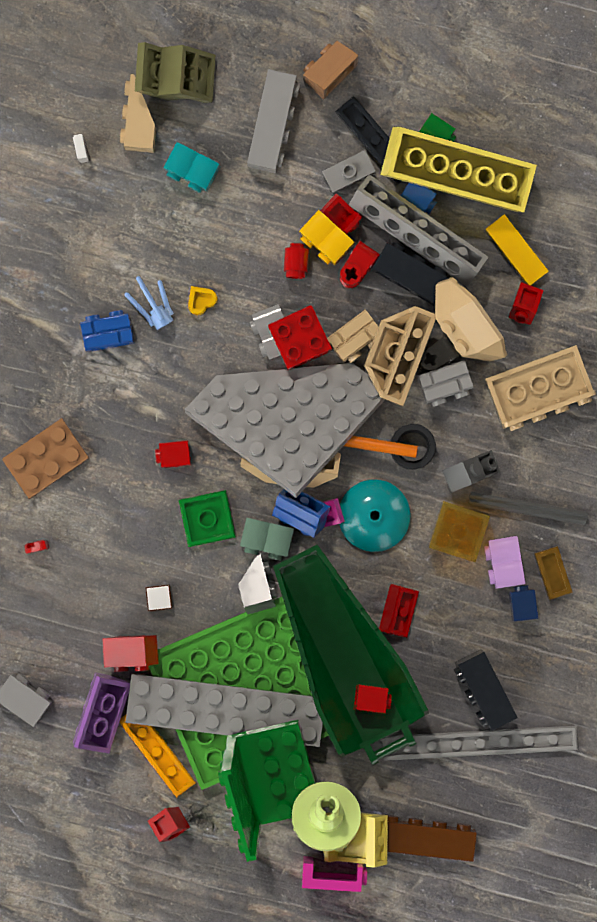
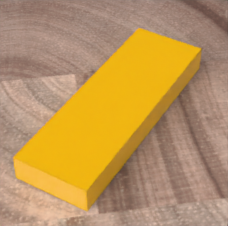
M505 214L485 229L526 284L532 285L549 272Z

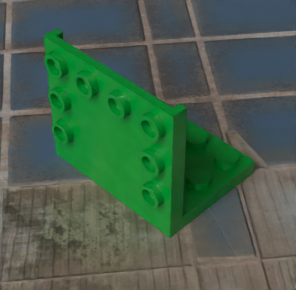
M299 720L227 735L225 751H222L223 761H220L221 771H218L220 785L226 788V806L228 809L232 808L234 815L231 817L233 830L239 833V851L241 854L245 853L247 862L257 860L261 825L292 818L293 805L298 795L305 788L316 783Z

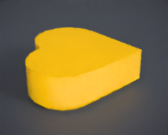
M191 286L188 308L193 315L200 316L206 312L207 308L215 306L217 295L211 289Z

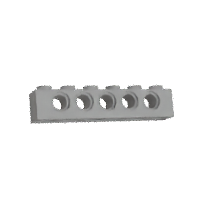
M370 174L359 186L349 203V206L425 259L446 271L447 274L467 288L488 259V256Z

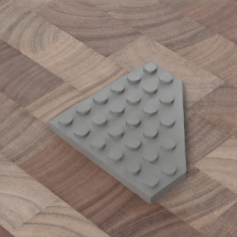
M347 363L292 368L290 370L281 369L216 375L185 408V413L297 498L385 399L380 398L367 373L355 364Z

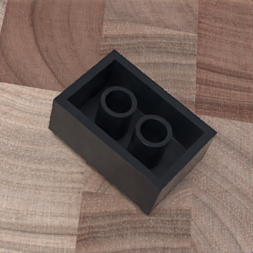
M480 649L455 662L457 668L453 670L459 682L466 684L468 689L464 692L472 706L477 705L479 711L475 714L483 728L488 727L493 731L518 718L483 650Z

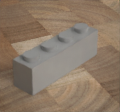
M268 69L247 161L249 168L276 173L277 167L282 168L284 153L280 152L282 144H287L290 130L286 129L287 121H292L295 110L291 103L293 97H298L300 83H296L297 75Z

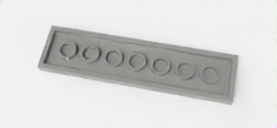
M133 673L131 675L125 723L232 735L299 720L305 745L320 747L323 722L316 710L312 696Z

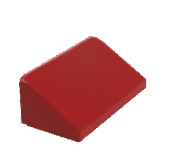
M390 584L379 630L407 638L419 591Z

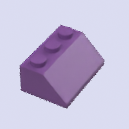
M95 672L73 740L75 748L110 753L130 690L129 682L111 675Z

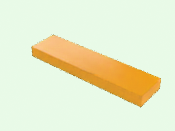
M126 714L120 718L119 723L176 798L196 783L154 726L125 723Z

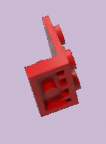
M311 305L268 325L287 370L299 367L332 351L331 345Z

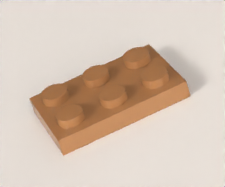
M61 418L2 458V460L26 496L31 499L89 459V456L63 418Z

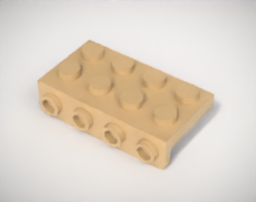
M577 345L485 379L503 429L509 427L510 431L524 427L523 422L532 419L533 423L547 418L546 413L555 410L556 414L570 410L568 405L577 402L579 406L592 401L591 396L596 395Z

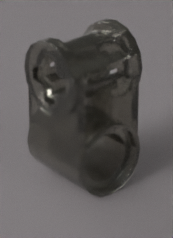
M446 335L435 342L434 345L424 350L418 368L428 373L444 364H448L461 356V354L455 349L454 344ZM426 356L434 358L432 365L424 363Z

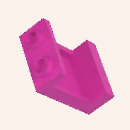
M304 856L302 888L361 892L362 885L367 884V867H363L361 863L356 864L355 874L313 871V857Z

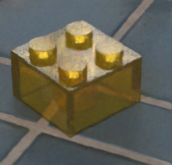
M442 501L427 548L476 563L490 516Z

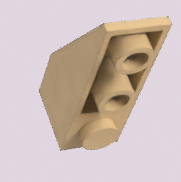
M131 74L130 81L125 83V95L128 96V105H123L122 119H126L125 129L121 128L120 143H124L125 150L154 153L156 126L142 93L135 92L136 77L134 74Z

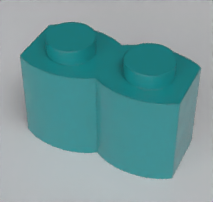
M176 142L163 168L168 172L166 176L177 182L183 179L189 182V188L201 193L202 190L208 192L221 166L214 160Z

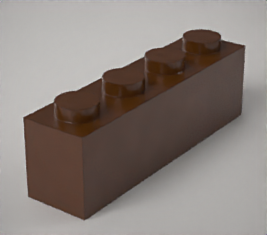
M388 815L387 852L473 862L477 832L475 829H471L472 825L457 823V827L447 826V822L433 821V824H425L423 819L409 818L408 821H400L398 816Z

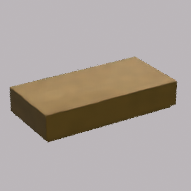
M558 546L534 553L548 599L551 600L573 593Z

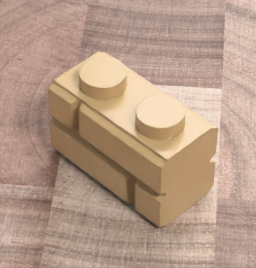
M364 310L327 339L343 363L347 360L352 363L362 355L360 351L368 346L371 349L378 325L369 313Z

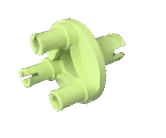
M319 782L308 786L298 795L292 809L293 830L302 842L320 851L335 850L342 852L343 848L346 849L349 842L357 834L361 822L360 806L355 796L344 786L333 782ZM328 807L329 811H332L331 815L327 816L326 811L322 808Z

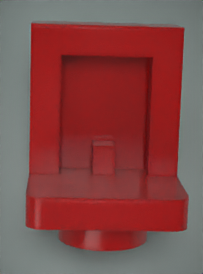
M335 194L320 210L345 234L354 231L359 225V220L362 218L338 194Z

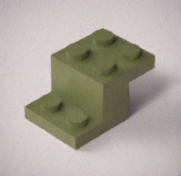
M146 42L138 43L135 92L167 101L192 99L203 103H212L216 55L185 45L159 47Z

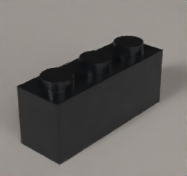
M393 242L392 245L386 243L372 271L435 306L436 284L449 279L446 277L447 272L436 266L432 269L425 265L427 261L418 255L409 256L404 253L406 249Z

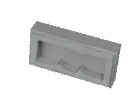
M365 150L322 171L332 194L366 178L369 174L376 173Z

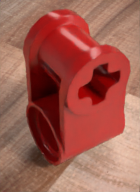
M359 241L340 271L341 284L348 289L357 287L367 272L372 269L380 254L362 241ZM352 271L355 272L356 280L351 278L348 281L346 279V273L350 274L352 273Z

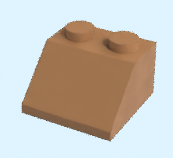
M338 41L333 45L329 43L320 52L322 56L316 62L312 60L303 69L305 72L303 80L323 100L358 64V55Z

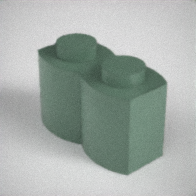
M246 518L240 546L245 547L244 552L258 555L259 551L268 552V558L282 561L283 556L288 557L294 528Z

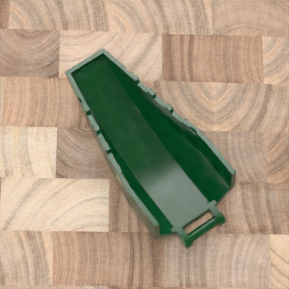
M315 545L273 566L316 710L338 755L343 757L365 749L370 762L374 766L379 763L378 760L408 745L411 747L417 744L408 726L429 714V710L405 663L354 596L320 547ZM356 685L388 688V694H391L390 709H386V713L353 710ZM402 730L404 737L373 751L372 744Z

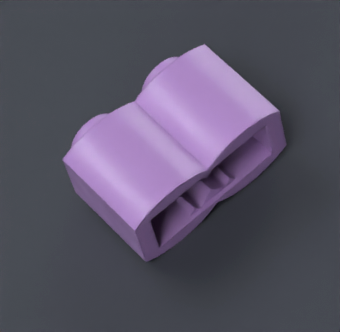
M513 536L489 540L488 546H484L486 561L491 560L492 570H488L490 585L495 584V589L525 584L518 537Z

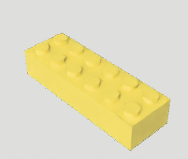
M393 127L380 175L507 210L525 212L537 165L406 128Z

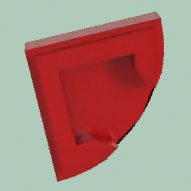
M40 540L25 544V553L49 549L48 541Z

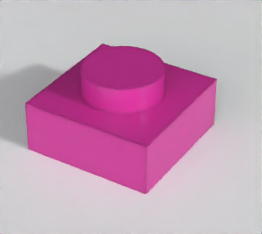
M338 498L323 501V503L330 506L324 527L343 523L345 520Z

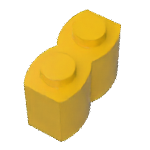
M320 210L299 231L302 235L300 240L310 249L314 246L320 252L318 257L327 265L330 262L336 265L354 246V241Z

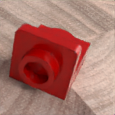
M521 282L508 317L518 323L531 325L544 290Z

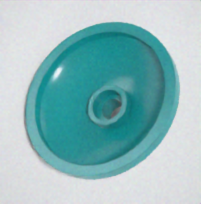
M377 479L362 481L350 488L341 500L340 507L345 521L339 524L340 529L346 539L359 549L370 552L387 550L399 543L409 528L411 513L408 501L395 485L387 481ZM372 511L379 513L380 516L377 520L371 519L370 514Z

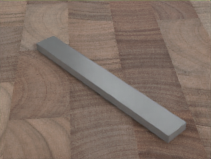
M577 726L412 734L417 744L411 747L408 745L384 757V761L578 750ZM404 734L390 735L384 738L383 747L404 737Z

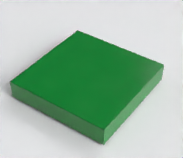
M226 490L179 500L188 547L236 537Z

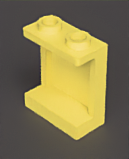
M361 813L358 832L349 842L347 848H343L342 852L335 850L323 851L324 861L366 864V867L374 868L387 865L388 815Z

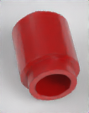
M290 243V247L285 248L284 272H286V278L305 279V273H308L309 249L304 248V244Z

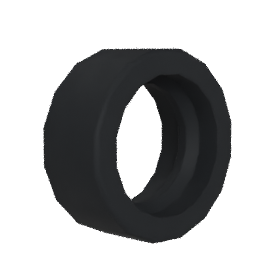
M408 424L399 428L394 433L390 442L399 443L405 434L411 432L418 433L423 436L427 443L425 455L417 461H408L401 455L391 454L397 465L405 469L416 470L423 468L431 462L435 455L436 442L433 434L426 427L420 424Z

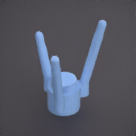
M137 276L136 280L153 308L150 311L151 316L129 293L126 292L124 295L144 316L151 327L155 326L159 330L174 321L171 317L174 313L170 308L161 280L157 282L165 309L162 305L157 306L141 277Z

